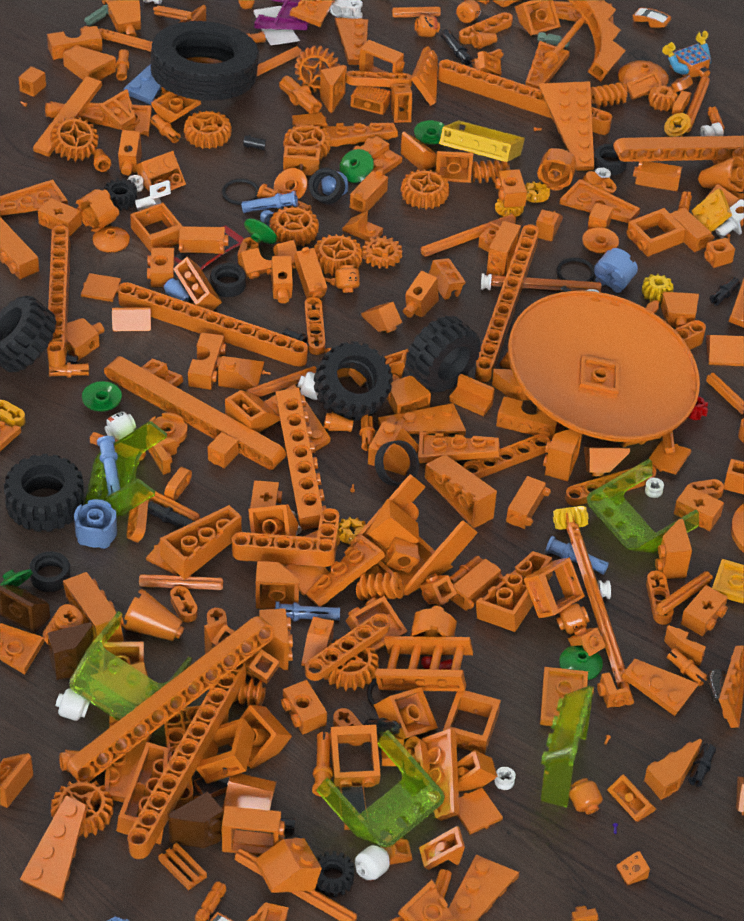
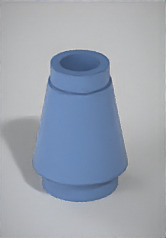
M172 278L164 285L165 293L168 296L188 303L191 300V297L179 280Z

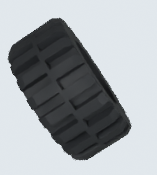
M32 296L18 297L15 301L9 302V305L0 312V366L8 372H19L26 369L28 365H32L42 355L44 349L46 350L56 330V319L53 312Z
M456 316L439 317L436 321H431L427 327L421 330L419 335L415 336L414 342L409 346V352L406 355V367L409 374L431 392H443L446 389L453 388L458 383V376L460 374L467 376L470 369H473L475 366V361L479 358L481 343L478 334Z
M352 341L351 344L342 342L340 345L332 347L324 355L316 369L313 381L316 382L314 391L319 393L317 398L319 402L323 401V407L327 411L330 409L347 419L352 417L355 421L360 420L361 417L367 414L371 416L372 413L375 414L391 392L393 376L389 374L391 372L390 365L385 364L386 358L383 355L380 356L377 349L374 348L372 350L365 343L359 345L358 341ZM352 368L360 372L367 380L369 391L363 394H356L346 390L339 382L337 370Z
M42 454V456L32 455L29 459L24 458L19 461V464H15L5 477L3 487L8 514L10 518L14 519L15 523L18 525L23 524V527L28 530L32 528L37 532H41V530L50 532L55 528H58V530L64 528L65 524L69 525L74 521L76 508L81 504L82 506L84 505L83 476L75 464L66 458L61 459L59 455L53 454V456H48V454ZM43 488L59 491L48 497L30 495L33 491Z

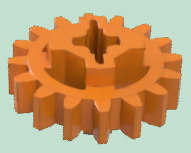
M376 236V239L370 238L369 242L365 241L362 247V258L366 259V264L371 263V267L378 265V269H381L382 266L388 269V265L394 267L395 262L400 263L402 245H399V241L393 242L392 237L386 239V236H383V238Z

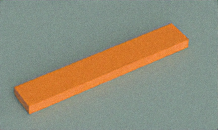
M86 76L33 146L34 152L48 157L51 155L54 148L51 146L50 136L54 124L58 123L60 119L64 120L66 116L71 119L74 115L75 119H78L102 87V81Z

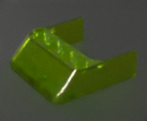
M149 421L114 443L115 452L118 454L116 466L120 489L109 496L104 463L99 458L100 452L93 463L84 505L88 504L89 500L94 499L107 501L115 509L116 517H119L155 496V490L140 479H136L135 474L141 455L147 449L167 438V433L152 421Z
M650 459L602 485L587 496L588 506L626 549L648 553L658 551V546L661 545L663 536L677 522L675 521L655 533L623 496L628 489L652 476V461ZM697 510L680 518L684 520L687 533L699 526V512Z
M120 611L115 614L88 647L70 678V687L75 693L118 721L182 673L192 662V658L188 656L168 682L157 683L107 651L103 645L120 626L123 614Z
M587 686L567 693L564 699L559 698L557 711L560 713L559 716L554 715L552 729L555 730L553 734L549 733L546 746L549 747L548 752L544 751L541 765H545L541 801L562 807L568 806L574 761L580 740H586L594 691L593 686Z
M389 730L378 740V745L402 773V779L397 785L361 814L329 778L323 780L317 789L321 797L357 837L385 848L393 846L439 808L445 798L440 787Z

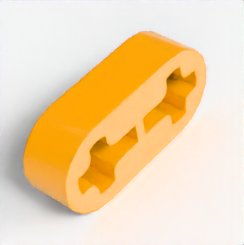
M0 400V421L5 422L10 427L14 425L22 427L26 421L24 411L5 400Z

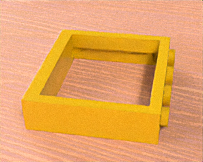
M458 120L443 127L439 144L508 162L521 155L525 138ZM460 124L465 125L464 130H459Z

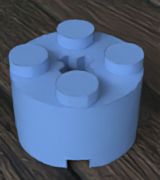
M612 248V250L606 251L595 265V280L600 282L602 286H609L614 292L620 293L638 271L637 264L629 259L631 256L624 250Z
M94 499L89 500L88 504L83 506L81 504L76 508L74 522L78 543L88 547H109L117 535L116 511L111 507V504L104 500Z

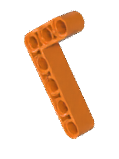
M327 508L321 512L317 538L238 532L232 536V555L235 559L241 561H270L281 564L331 566L334 564L339 536V512L332 508Z
M200 706L185 707L164 724L166 748H169L168 762ZM229 711L221 725L229 723ZM192 778L174 808L175 810L193 800Z

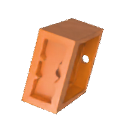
M368 40L360 48L359 71L387 72L373 66L375 56L392 63V73H403L405 65L403 53Z
M164 203L130 214L131 229L150 252L151 248H169L179 244L180 226L182 225ZM161 220L167 226V229L151 235L144 228Z
M665 208L629 221L627 236L648 257L683 243L686 229ZM658 225L665 234L651 239L644 230Z
M507 221L502 222L489 247L486 276L489 274L491 276H506L520 237L521 225Z
M570 557L554 560L524 578L538 618L554 616L585 597ZM552 571H555L564 597L556 602L545 576Z
M466 690L465 692L457 691L443 731L450 728L456 731L457 747L471 752L476 750L485 755L499 715L501 700ZM458 710L489 718L483 736L452 727Z
M244 718L220 725L196 768L207 784L246 772L255 732ZM233 743L231 751L217 755L220 746Z
M376 725L331 727L330 744L334 786H339L340 788L353 785L373 787L379 784L380 764ZM371 742L373 771L340 772L338 744Z
M225 806L222 821V852L236 853L240 848H243L253 855L260 856L282 839H285V821H281V811Z

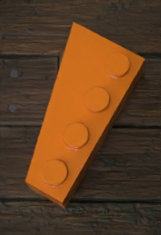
M532 551L515 566V570L511 574L507 573L502 578L501 583L496 587H491L484 598L480 597L476 601L477 619L516 632L533 606L524 578L551 563L552 557ZM553 571L545 575L547 581L550 580L551 576L553 575Z
M85 572L63 580L66 598L70 605L75 606L81 612L82 624L91 622L93 646H98L99 650V642H124L121 627L124 624L120 612L116 613L112 601L107 600L104 590L99 589L95 578L92 579Z

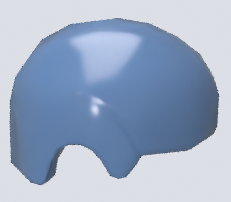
M338 172L345 182L344 195L348 192V179L342 172ZM326 176L321 180L322 192L330 195L334 191L336 180L333 177Z

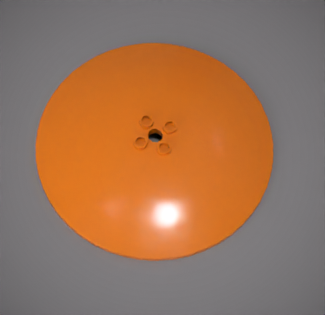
M567 291L552 294L528 306L515 321L509 336L508 358L510 367L518 385L526 396L549 417L584 435L615 442L651 440L679 427L691 414L697 402L700 388L699 372L687 344L663 319L627 299L595 291Z

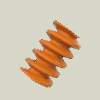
M625 82L612 83L609 86H597L596 88L591 87V103L595 104L597 108L601 107V103L603 107H606L607 101L610 106L614 102L616 105L620 104V100L623 104L626 103L627 86Z
M488 160L486 163L480 161L478 164L477 161H474L472 163L473 183L475 179H478L479 184H481L482 178L485 179L486 183L489 182V178H492L494 183L495 178L498 177V171L510 170L509 163L499 162L498 160H494L492 163L491 160Z
M389 572L385 573L384 576L382 573H377L376 576L374 573L369 574V576L362 574L356 585V595L360 601L370 600L374 597L379 599L383 596L386 599H401L404 595V585L397 572H393L392 576Z
M70 604L59 607L43 631L44 641L48 644L47 633L81 625L83 618L79 609Z
M251 678L249 683H246L245 680L233 703L239 700L241 705L247 701L248 706L254 704L262 706L266 694V687L263 688L262 680L256 686L254 685V678Z

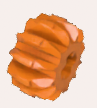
M659 84L657 87L652 88L648 96L650 106L654 107V110L659 109L666 112L669 109H673L674 103L678 98L676 90L672 89V86L667 87L666 85L661 86Z

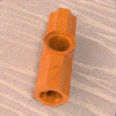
M288 75L284 76L279 82V87L289 95L293 105H300L310 114L318 113L322 108V103L312 96L308 86L299 85Z

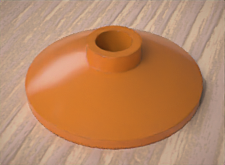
M296 168L284 170L277 176L274 182V190L279 189L282 194L296 191L298 199L304 195L308 186L306 175Z
M115 226L104 227L93 235L94 246L98 250L108 253L121 251L130 242L128 232Z
M597 227L587 230L583 234L582 242L588 250L605 254L606 251L618 247L619 238L613 231Z

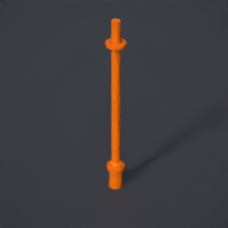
M583 16L578 19L554 50L545 53L546 60L541 65L543 69H547L550 64H556L559 61V53L584 24L585 19Z

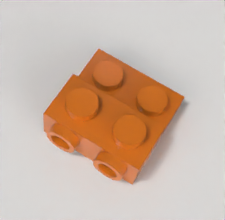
M378 136L367 138L362 146L357 145L353 149L367 151L374 160L373 171L381 169L384 175L402 163V157L391 151L389 143Z
M385 596L379 599L376 597L370 599L365 603L366 606L361 609L359 607L354 608L348 613L349 617L346 619L349 628L353 630L378 613L385 614L390 618L388 633L370 645V648H375V651L386 646L385 636H403L408 632ZM382 621L375 623L377 627H384L386 625ZM363 632L360 633L358 636L365 639L368 638L370 635L368 633Z

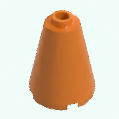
M740 156L733 157L702 170L698 176L699 183L703 188L713 189L719 184L727 191L743 192L744 159Z
M140 589L138 593L142 595L140 598L135 597L124 617L127 620V624H123L121 627L125 630L174 641L175 638L180 639L185 629L182 627L183 622L149 593Z

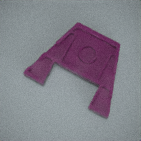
M273 0L283 3L277 17L259 14L254 23V28L307 30L310 25L306 21L289 15L290 10L293 7L295 8L301 0Z

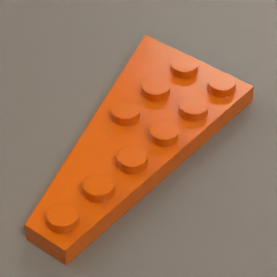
M590 81L538 84V88L544 97L545 104H547L557 130L563 138L564 145L575 156L576 171L594 170Z

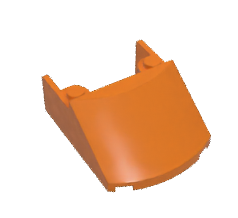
M410 474L389 499L416 521L419 516V509L412 502L424 490L425 486ZM380 508L352 540L350 546L354 547L356 545V539L361 534L379 547L385 554V557L364 574L369 576V574L374 573L376 576L377 573H382L384 576L385 573L389 572L392 576L393 572H397L404 585V595L408 596L419 589V585L426 582V577L432 574L441 575L453 568L451 563L476 536L477 531L462 520L436 550L419 536L420 541L416 543L418 545V554L420 555L419 563L416 567L412 568L410 573H406L386 566V549L367 535L381 510Z

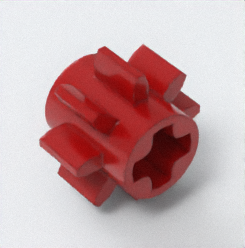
M698 396L697 402L688 417L692 420H701L702 415L707 416L708 402H705L702 397Z

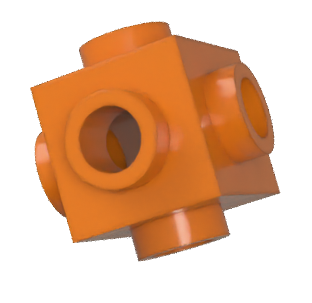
M432 574L425 578L426 582L419 585L422 590V597L428 604L441 606L457 594L449 575Z

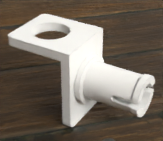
M167 180L151 185L150 196L135 200L138 211L160 204L161 200L159 197L171 194L170 181ZM166 187L163 192H157L159 188Z
M742 199L730 207L732 216L715 229L716 234L720 238H724L732 230L739 235L742 234L740 221L744 219V213L738 214L735 211L738 207H744Z

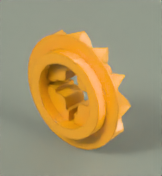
M684 113L674 114L666 121L664 130L669 137H683V134L688 133V129L692 127L691 119Z
M534 181L526 183L527 201L541 203L550 197V189L547 188V184L542 185L541 181L539 183Z
M497 199L495 210L503 217L509 214L518 217L523 213L524 206L504 208L503 202Z
M350 516L347 520L341 519L339 523L340 541L350 544L365 527V521H360L358 517L351 519ZM350 527H353L355 530L354 534L349 529Z

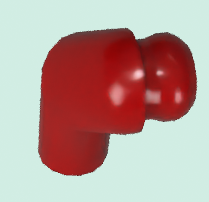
M431 656L422 658L421 664L424 669H430ZM450 658L442 662L440 661L438 670H451L453 660Z

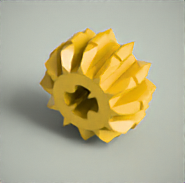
M657 273L654 276L650 274L643 281L641 291L644 299H649L650 302L653 300L661 302L663 292H673L674 284L665 275L659 276Z
M584 506L561 508L553 511V522L558 530L566 529L568 526L566 513H568L569 522H573L574 517L575 523L579 527L588 525V512Z

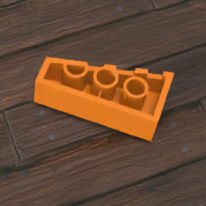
M446 454L426 464L425 479L473 528L494 518L497 494L494 488Z
M228 505L161 537V558L186 580L230 545L234 534L242 532L241 515Z
M146 742L118 817L117 832L129 834L168 764L169 748ZM163 830L156 841V843L160 845L162 841Z

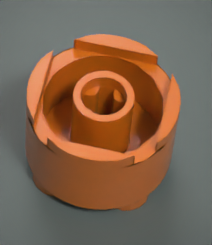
M549 149L544 154L537 171L539 180L543 184H547V188L557 191L562 190L566 186L568 187L576 171L574 154L563 149Z
M95 189L76 201V204L79 206L76 209L81 210L82 223L85 226L90 225L93 228L91 229L93 232H98L114 222L119 215V210L112 203L111 196L107 190Z
M440 606L421 610L414 615L410 637H454L457 621Z

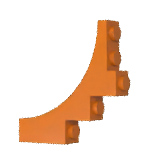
M568 0L580 12L591 30L595 44V56L588 73L601 82L626 51L614 42V39L621 31L609 21L616 9L604 0L601 3L597 0Z

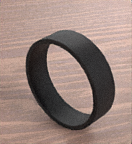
M401 440L383 444L375 456V469L379 478L391 486H399L403 481L400 483L395 482L385 472L383 458L385 451L390 445L397 444L407 452L410 459L408 476L411 474L416 477L419 469V459L415 449L409 443Z

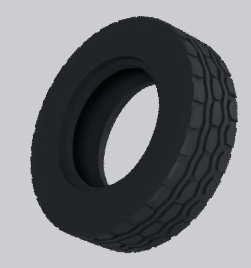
M207 21L177 23L164 28L154 37L151 50V74L161 87L173 94L204 101L225 100L242 95L255 84L259 50L251 37L229 25ZM207 57L222 62L205 64L187 60V58Z

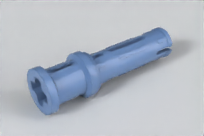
M296 191L282 195L277 193L274 197L242 201L243 213L276 207L277 209H283V207L298 206Z
M103 436L97 439V445L100 446L101 452L99 458L104 463L108 496L116 498V493L118 496H121L122 492L116 466L118 454L114 448L115 438L113 436Z
M551 536L545 553H552L561 557V559L570 557L571 561L577 563L572 544H565L556 540V537ZM588 554L593 570L604 575L609 562Z
M275 602V609L286 608V611H291L286 612V617H290L293 622L299 619H312L313 616L327 620H340V607L300 606L297 602L293 604ZM310 612L328 613V614H316V613H310Z

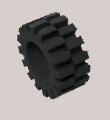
M116 178V181L110 180V183H106L104 190L109 192L112 203L119 208V211L122 208L128 210L129 207H134L133 204L136 205L137 186H135L134 182L131 183L129 179L126 181L125 178H122V180Z
M327 851L324 852V857L321 854L318 856L317 861L322 868L315 890L318 888V892L321 894L325 891V896L327 897L330 896V893H333V897H338V892L342 896L345 894V889L349 891L351 885L353 886L354 864L353 861L350 862L349 856L344 859V853L342 852L336 855L337 851H332V855H329ZM329 869H336L342 873V876L337 879H330L324 875V872Z

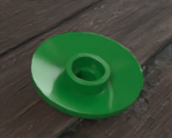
M433 120L423 121L415 126L414 135L423 143L439 144L442 129L446 125Z
M355 149L348 152L342 158L339 169L347 177L348 182L359 183L373 171L374 160L367 151Z
M247 219L244 222L245 229L255 242L276 243L277 235L263 222L256 219Z
M105 381L88 385L82 393L84 405L94 411L111 410L118 406L122 399L119 387Z
M29 569L15 573L14 570H10L2 576L4 580L0 585H16L18 587L32 576L33 571Z
M579 645L566 648L560 655L559 665L561 669L588 671V680H591L600 674L603 661L598 652L589 656L583 646Z

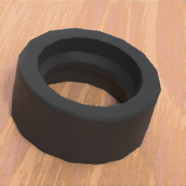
M604 144L596 149L594 156L595 169L606 168L611 172V175H618L626 170L627 162L619 159L613 144ZM612 157L618 159L619 161L609 162L602 158Z
M319 169L311 176L309 181L310 194L323 204L335 203L342 197L345 191L344 179L333 169ZM326 176L333 177L336 180L334 191L328 196L320 195L318 192L320 181Z
M222 263L212 269L210 284L217 295L235 297L245 290V270L237 264ZM223 277L238 279L234 283H222L218 280Z
M54 551L43 552L34 557L30 563L29 569L33 571L30 580L38 590L44 592L61 590L64 588L63 580L70 578V563L61 553ZM47 566H56L63 570L58 576L49 578L37 574L40 569Z

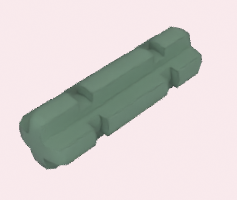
M108 4L87 16L84 20L86 25L92 26L96 21L98 22L109 14Z
M539 32L537 37L538 42L545 41L547 44L556 46L563 39L561 36L546 35L543 32ZM570 41L565 46L566 48L569 47Z

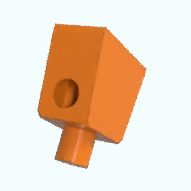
M140 0L108 2V13L118 33L126 32V35L135 37V30L141 29Z
M409 84L391 85V110L394 123L411 122L412 91Z
M122 130L118 153L119 168L123 175L128 176L132 172H137L135 165L141 161L140 131ZM129 146L133 148L132 151H128Z
M272 256L271 280L273 298L278 299V302L282 304L287 303L292 298L291 256ZM284 272L285 276H279V273Z
M421 270L405 294L406 307L403 309V313L407 317L411 318L414 314L423 317L439 301L437 277Z
M663 292L661 310L665 322L677 329L694 321L699 294Z
M83 318L67 323V353L78 356L77 361L98 348L99 335L105 332L103 325L98 322L91 326Z
M397 374L392 375V389L387 400L394 414L430 407L431 393L419 381L410 375L401 379Z

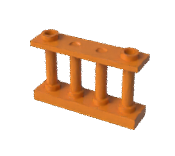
M385 636L384 641L390 658L387 669L376 670L375 677L379 690L409 691L422 687L423 691L465 692L466 681L463 670H460L463 655H473L470 637ZM399 654L411 655L408 669H396ZM420 655H433L430 669H417ZM442 655H454L451 670H438Z

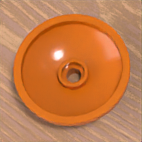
M644 60L629 62L622 66L618 72L619 83L625 82V84L655 70L663 86L668 85L669 77L661 66Z

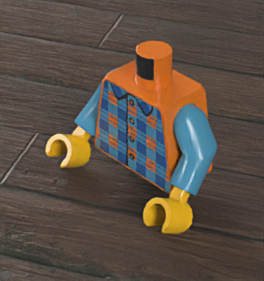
M704 31L702 36L700 32L696 35V40L701 45L697 43L673 52L675 45L672 42L663 47L662 51L665 55H669L670 67L673 68L674 72L680 73L683 76L691 75V78L698 76L701 78L709 77L711 57L708 43L706 44L705 42L708 37L707 31Z

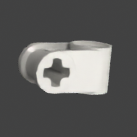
M335 0L330 8V12L332 15L341 18H362V1Z

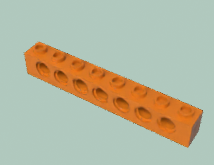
M299 388L275 391L299 524L302 530L318 528L321 512L327 508L326 505L322 506L321 503L325 499L323 489L318 488V485H322L320 473H315V469H318L317 457H312V454L315 453L314 442H309L312 432L311 426H306V422H309L308 411H303V407H306L305 396L300 395Z

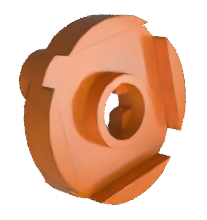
M162 413V416L158 418L154 416L147 425V434L152 433L175 439L177 441V448L186 439L188 433L187 424L180 415L175 413Z

